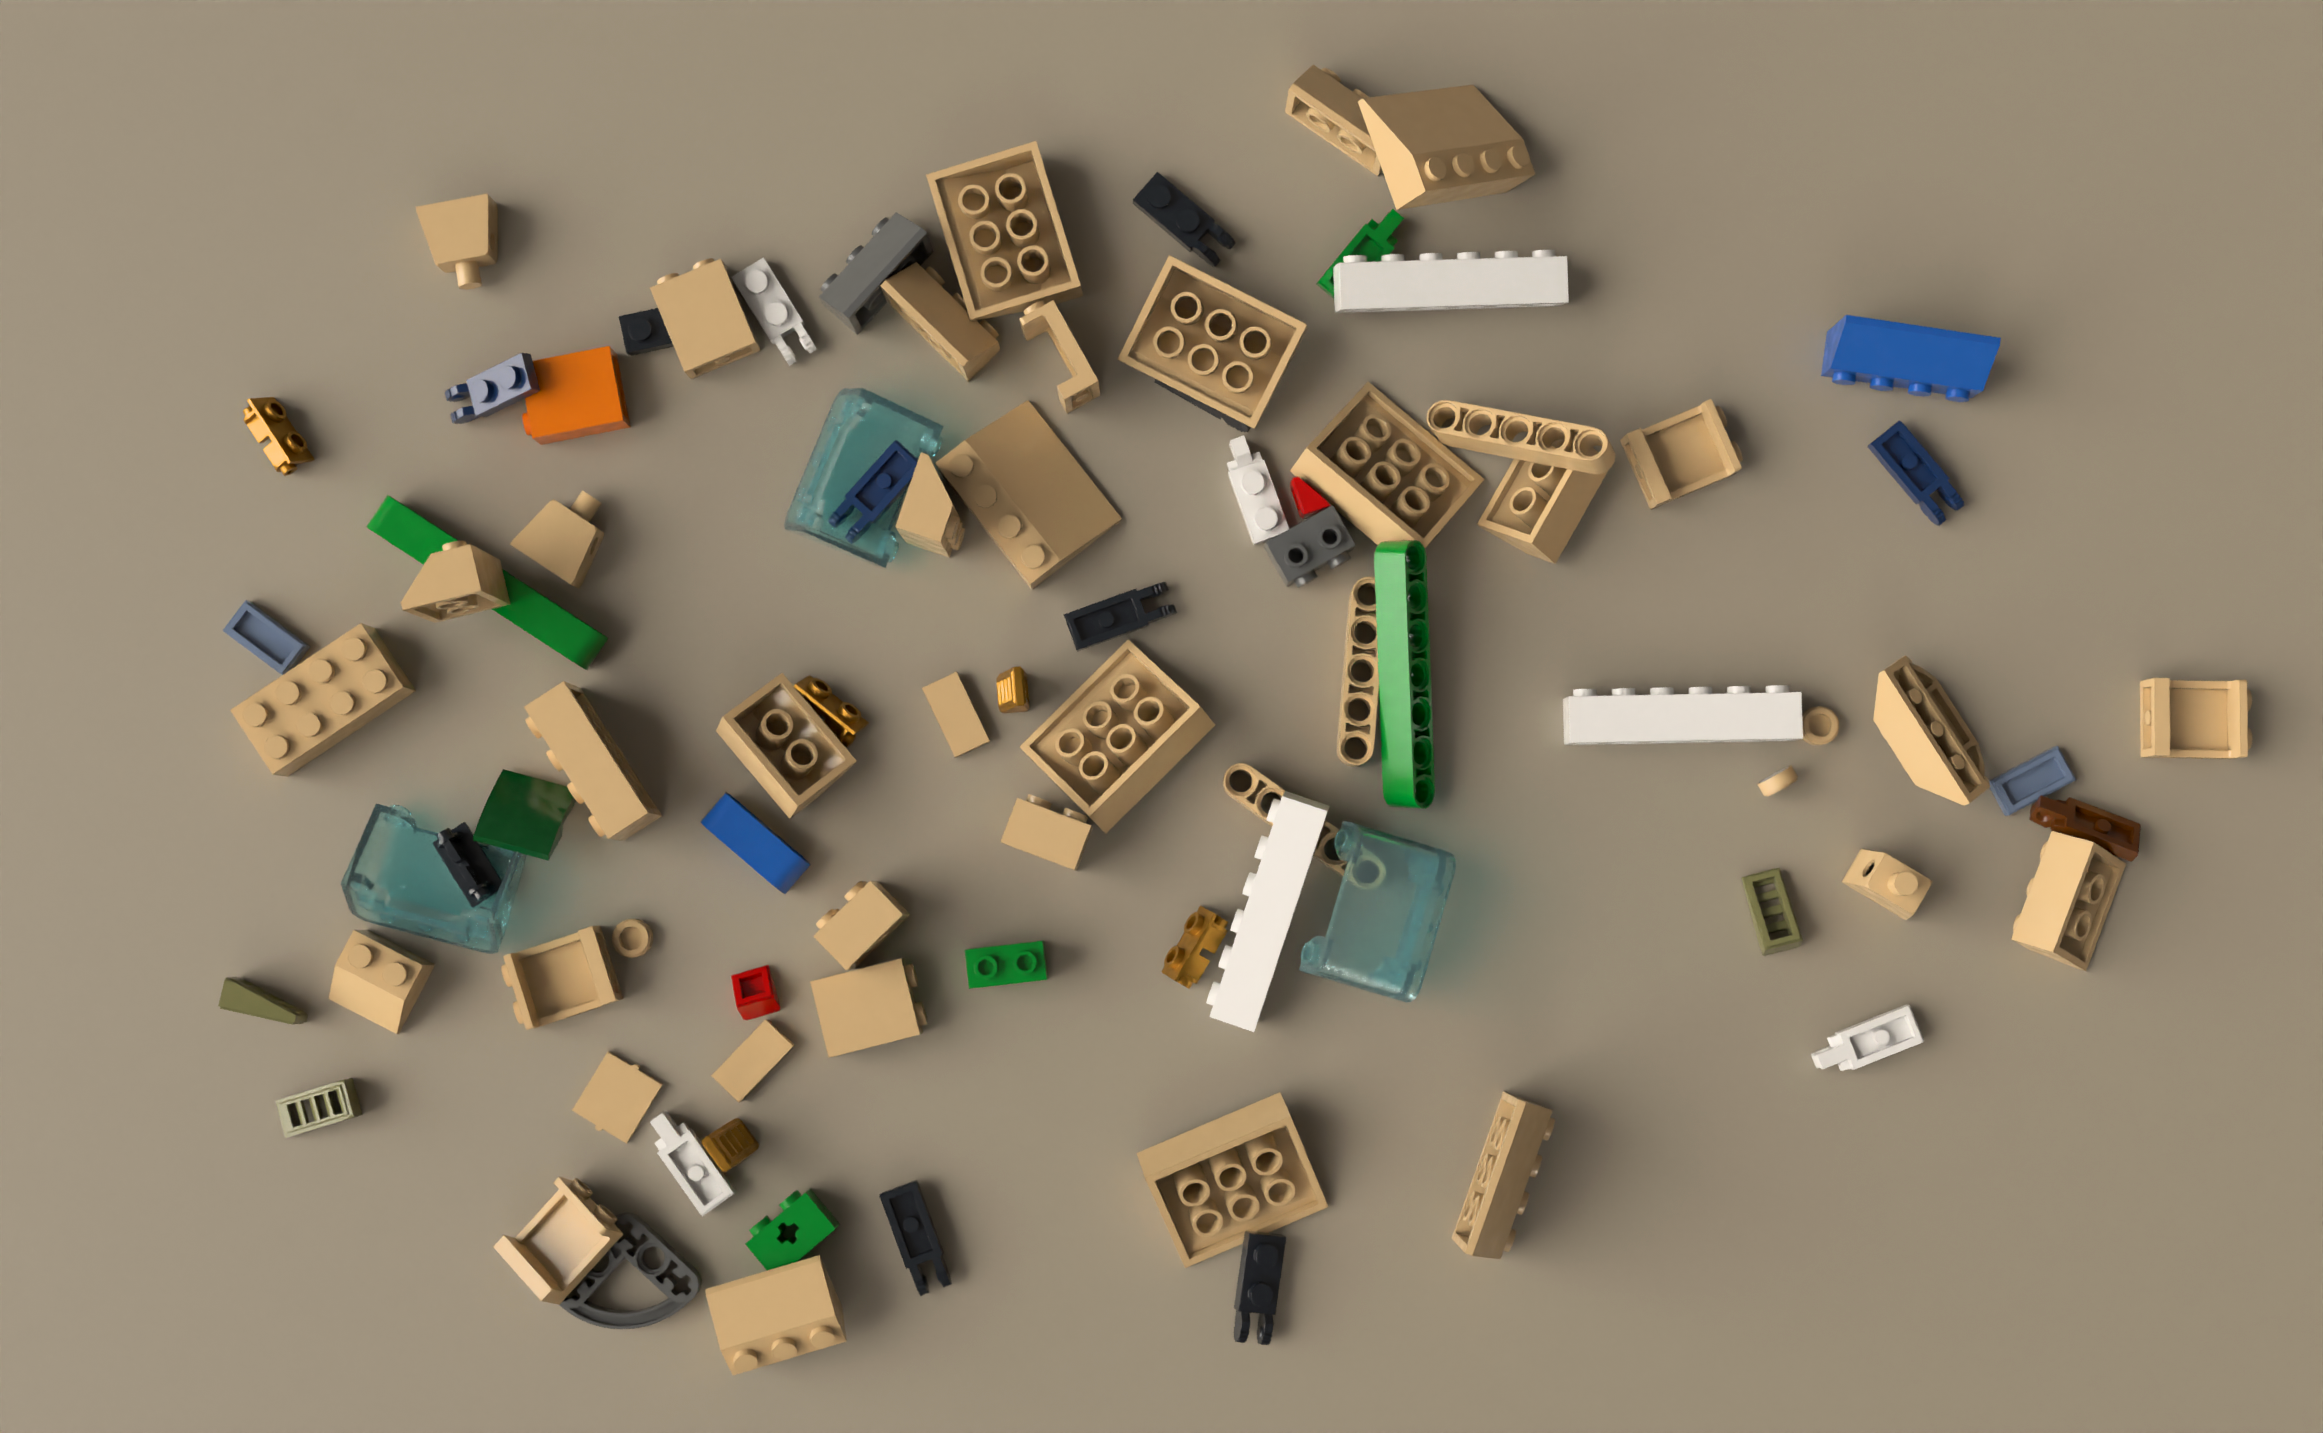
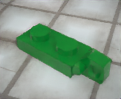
M1392 209L1379 224L1373 219L1367 224L1365 223L1316 285L1334 299L1333 267L1338 263H1344V256L1365 255L1367 256V262L1382 261V255H1388L1394 250V245L1398 240L1391 234L1404 218Z

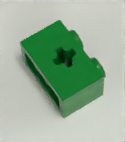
M1044 940L965 950L969 989L1049 979Z
M811 1188L803 1195L798 1190L794 1191L779 1204L783 1209L781 1214L774 1220H771L766 1215L749 1230L754 1237L745 1245L767 1271L799 1261L840 1225ZM795 1223L799 1227L795 1233L796 1238L790 1236L786 1239L782 1234L786 1229L785 1224L790 1226Z

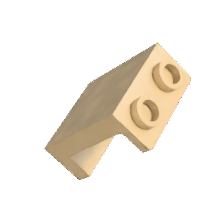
M713 258L699 261L693 265V270L682 275L678 273L665 275L657 281V285L650 287L683 370L690 379L761 351L722 259L714 261Z
M1054 300L1047 304L1044 301H1039L1026 308L1023 312L1025 316L1020 318L1022 332L1026 341L1047 332L1072 375V378L1057 386L1059 400L1066 413L1068 414L1099 397V381Z
M1712 399L1645 429L1639 428L1627 433L1620 440L1650 510L1730 477L1742 469L1740 464L1743 461L1741 450L1735 441L1730 442L1725 427H1727L1725 414L1720 406L1715 407Z
M2151 678L2140 681L2141 758L2237 759L2247 757L2248 750L2252 746V732L2248 727V711L2251 709L2252 695L2250 690L2247 689V680L2184 681L2170 680V678Z
M590 926L578 930L577 933L503 956L505 964L501 966L502 975L506 985L513 987L517 1000L513 1002L514 1013L519 1024H524L526 1030L535 1029L623 1000L601 926Z
M905 958L810 981L828 1058L920 1035L923 1033L922 1025L928 1024L923 1002L916 1003L912 989L918 986L914 965H907Z
M558 1177L553 1183L559 1190L515 1238L503 1235L493 1246L543 1302L560 1305L623 1235L614 1224L617 1221L616 1216L605 1206L597 1205L590 1198L593 1194L592 1190L578 1178L569 1180Z

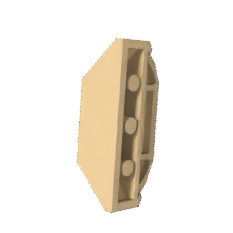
M1906 655L1881 671L1878 675L1873 720L1915 786L1964 806L1971 803L1990 788L1989 780L1985 776V765L1979 743L1938 680L1922 667L1913 664L1912 660Z

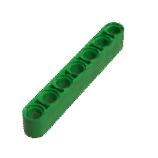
M389 495L386 496L366 526L423 565L430 554L443 551L442 545L459 541ZM502 569L510 605L492 610L570 661L588 670L608 640V637Z
M1384 541L1377 546L1374 555L1383 795L1390 807L1426 809L1432 804L1435 797L1426 550L1420 541Z

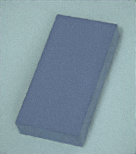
M245 600L222 630L281 675L294 668L311 647L248 600Z
M2054 746L1989 780L1990 790L2005 816H2008L2034 803L2041 795L2047 796L2072 783L2076 778L2060 748Z

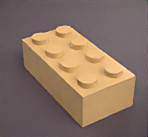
M360 623L230 711L272 775L288 777L416 690L376 629Z
M563 681L524 706L529 715L525 719L529 729L536 738L543 737L550 747V750L546 752L549 760L559 772L561 770L566 772L571 780V783L567 785L570 793L579 804L585 802L592 813L588 820L600 837L606 835L608 839L625 841L662 817L659 809L580 687Z

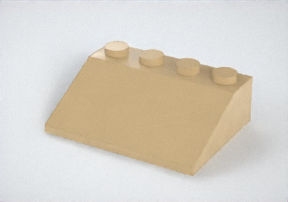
M1474 85L1368 97L1358 101L1396 210L1507 193L1535 175L1523 138Z
M1036 141L926 174L970 321L1024 312L1026 308L1039 301H1044L1047 304L1054 300L1056 304L1083 296L1078 274Z
M1169 255L1117 360L1255 429L1299 347L1308 326Z
M1367 382L1306 447L1290 470V472L1300 477L1328 501L1331 506L1333 505L1342 516L1377 545L1384 541L1417 540L1423 544L1425 549L1485 480L1370 382Z
M1029 400L964 440L935 463L944 479L1032 590L1122 520Z
M1128 639L1020 748L1106 834L1215 724L1196 701Z
M1503 1091L1452 1236V1240L1464 1253L1477 1257L1501 1259L1503 1251H1510L1516 1235V1230L1512 1229L1516 1214H1523L1528 1202L1529 1193L1525 1192L1529 1176L1535 1178L1541 1165L1542 1156L1538 1155L1542 1139L1548 1141L1554 1128L1555 1119L1550 1117L1552 1109Z
M1280 1092L1137 1153L1145 1180L1185 1268L1243 1244L1245 1231L1269 1233L1328 1207Z

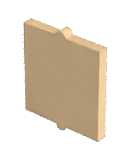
M608 1051L572 1111L595 1124L597 1131L605 1130L627 1144L663 1084L641 1071L638 1064L631 1065Z

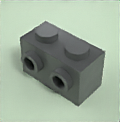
M1332 505L1265 542L1264 548L1285 586L1288 587L1295 583L1300 588L1318 577L1315 572L1327 564H1329L1331 569H1334L1350 560L1349 552L1353 551L1356 545Z

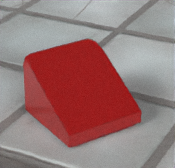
M1300 477L1292 478L1290 489L1302 520L1310 518L1331 506L1328 501Z
M769 965L731 975L736 1007L743 1020H751L780 1011V1003Z

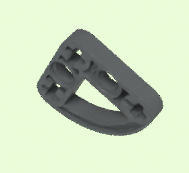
M629 1212L616 1216L617 1221L614 1223L616 1226L618 1223L625 1225L630 1222L634 1226L631 1234L637 1240L642 1239L644 1234L649 1240L642 1244L635 1254L631 1251V1248L637 1244L631 1238L619 1239L607 1252L609 1256L607 1269L604 1271L591 1269L586 1275L594 1279L595 1283L592 1285L590 1279L585 1280L577 1290L581 1295L580 1298L575 1295L571 1298L566 1297L560 1306L576 1318L592 1325L610 1329H635L658 1323L681 1310L699 1293L702 1279L697 1269L639 1216ZM648 1247H658L663 1251L665 1259L661 1267L651 1268L645 1263L644 1252ZM625 1258L668 1297L667 1300L657 1305L628 1311L609 1309L588 1301L592 1294ZM674 1261L678 1266L672 1272L679 1278L688 1275L691 1278L688 1286L692 1290L691 1292L683 1290L679 1293L675 1290L677 1281L670 1274L664 1280L659 1275L667 1270Z

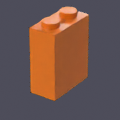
M610 346L533 361L540 391L525 398L527 412L522 414V420L527 436L532 435V439L540 445L631 427L618 356Z

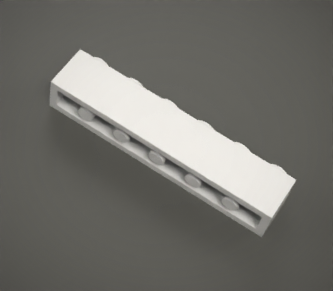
M1555 250L1532 251V257H1518V251L1495 252V258L1481 259L1480 252L1457 253V259L1442 260V253H1425L1419 255V260L1405 261L1404 254L1382 255V261L1367 262V256L1351 255L1344 256V263H1338L1333 267L1335 313L1549 307L1569 303L1567 256H1555Z
M1788 685L1766 686V693H1751V686L1727 687V693L1712 694V687L1689 688V694H1674V688L1671 687L1651 688L1650 695H1635V688L1612 689L1611 696H1597L1596 689L1573 690V696L1563 699L1564 745L1796 741L1803 739L1802 693L1789 692Z
M1287 791L1284 792L1281 800L1273 799L1266 820L1272 822L1273 826L1269 837L1262 835L1254 857L1261 859L1257 874L1249 872L1242 893L1249 896L1245 910L1237 909L1230 931L1236 932L1237 935L1233 947L1225 945L1218 966L1225 969L1221 983L1213 982L1206 1002L1213 1005L1210 1014L1211 1018L1252 1032L1255 1031L1330 806Z

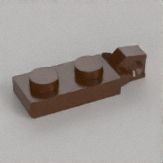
M2041 795L2030 808L2029 820L2045 828L2051 827L2050 829L2054 832L2095 842L2112 855L2130 862L2139 855L2141 825L2137 822L2071 797L2066 801H2055Z

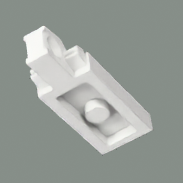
M1243 435L1229 440L1234 461L1227 463L1228 477L1252 543L1257 545L1289 530V526L1265 460H1262L1260 452L1250 453Z
M1903 1005L1835 1032V1035L1827 1038L1830 1046L1811 1053L1816 1069H1825L1838 1064L1840 1071L1847 1069L1855 1070L1923 1043L1924 1038L1911 1006Z
M667 1111L662 1112L650 1121L661 1137L655 1142L659 1150L657 1154L702 1217L736 1193V1190L702 1145L695 1132L685 1122L678 1126Z

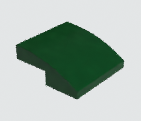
M503 769L484 806L473 835V840L549 861L562 837L563 824L576 800L567 786Z

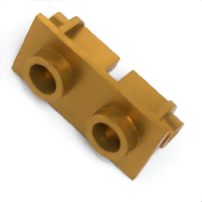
M274 397L249 398L247 400L250 406L243 410L245 415L243 421L249 427L258 443H264L268 438L272 440L263 450L277 472H282L284 476H287L297 470L295 463L312 462L315 460L307 448L305 439L297 433L286 416V410Z
M809 675L794 685L819 716L823 715L826 718L824 723L847 748L856 739L857 736L855 734L869 724V722L861 717V712L854 705L841 701L832 693L830 686L824 681Z
M1200 905L1197 912L1191 914L1184 926V934L1177 946H1173L1167 953L1164 960L1165 966L1161 972L1190 989L1193 983L1197 984L1210 960L1199 953L1202 948H1205L1215 954L1228 932L1225 928L1229 922Z

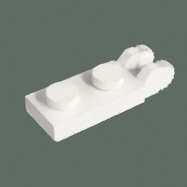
M764 257L731 277L772 344L775 343L789 366L797 361L792 349L786 345L783 338L796 330L800 337L799 341L805 350H808L809 353L817 350L803 327L805 323Z

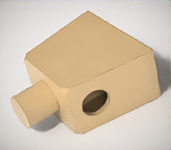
M488 194L416 206V212L436 266L444 273L456 272L459 289L468 290L481 287L479 267L494 265L498 260L497 203Z
M583 490L570 509L553 499L512 540L510 545L579 589L604 537L603 531L589 523L602 503Z
M1860 849L1842 880V883L1904 920L1909 919L1915 914L1933 882L1884 852ZM1873 865L1872 871L1866 876L1867 870Z

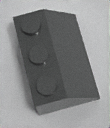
M897 212L890 219L887 217L883 218L873 229L872 235L874 237L866 246L860 245L855 248L846 260L848 265L839 275L836 273L832 274L821 287L823 293L819 298L822 304L856 335L862 331L887 303L880 285L886 279L916 262L921 266L933 253L927 232Z

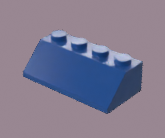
M1845 315L1827 331L1821 376L1831 377L1832 382L1839 385H1854L1858 381L1870 383V388L1874 390L1891 391L1893 387L1908 389V394L1914 396H1931L1932 392L1945 394V399L1949 401L1968 402L1969 398H1973L1984 390L2000 347L2001 338Z

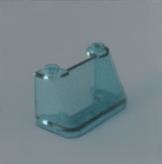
M864 388L842 389L833 401L785 518V529L877 567L886 568L887 563H891L898 552L899 543L896 541V533L891 531V528L907 489L876 523H872L867 532L854 544H851L845 537L849 529L863 515L856 507L847 517L846 521L835 528L828 520L846 499L844 496L895 440L901 442L918 459L921 452L934 457L942 444V436L940 434L944 426Z
M376 803L341 881V887L350 912L359 919L376 925L482 953H497L504 939L527 855L492 845L485 846L479 844L501 878L502 883L496 894L472 908L432 844L437 840L436 835L438 833L417 828L416 821L411 817V812L405 807L394 804L388 807Z
M1343 821L1341 829L1335 836L1334 847L1338 858L1347 862L1326 937L1315 936L1303 946L1299 971L1401 1002L1410 1003L1418 996L1423 984L1455 874L1456 859L1449 851L1353 822Z

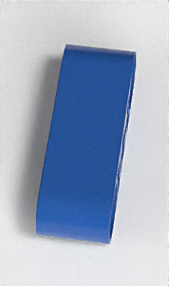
M727 792L700 821L720 841L784 894L791 889L811 865L800 853Z

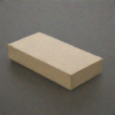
M954 672L922 688L955 758L990 742L958 672Z
M765 1019L711 1076L740 1103L795 1045L773 1023Z

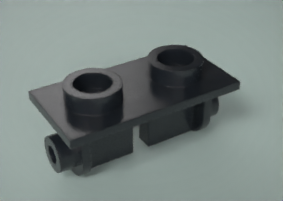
M466 822L461 823L452 830L450 828L444 829L436 835L437 840L432 844L472 908L506 887L479 843L473 840V833Z

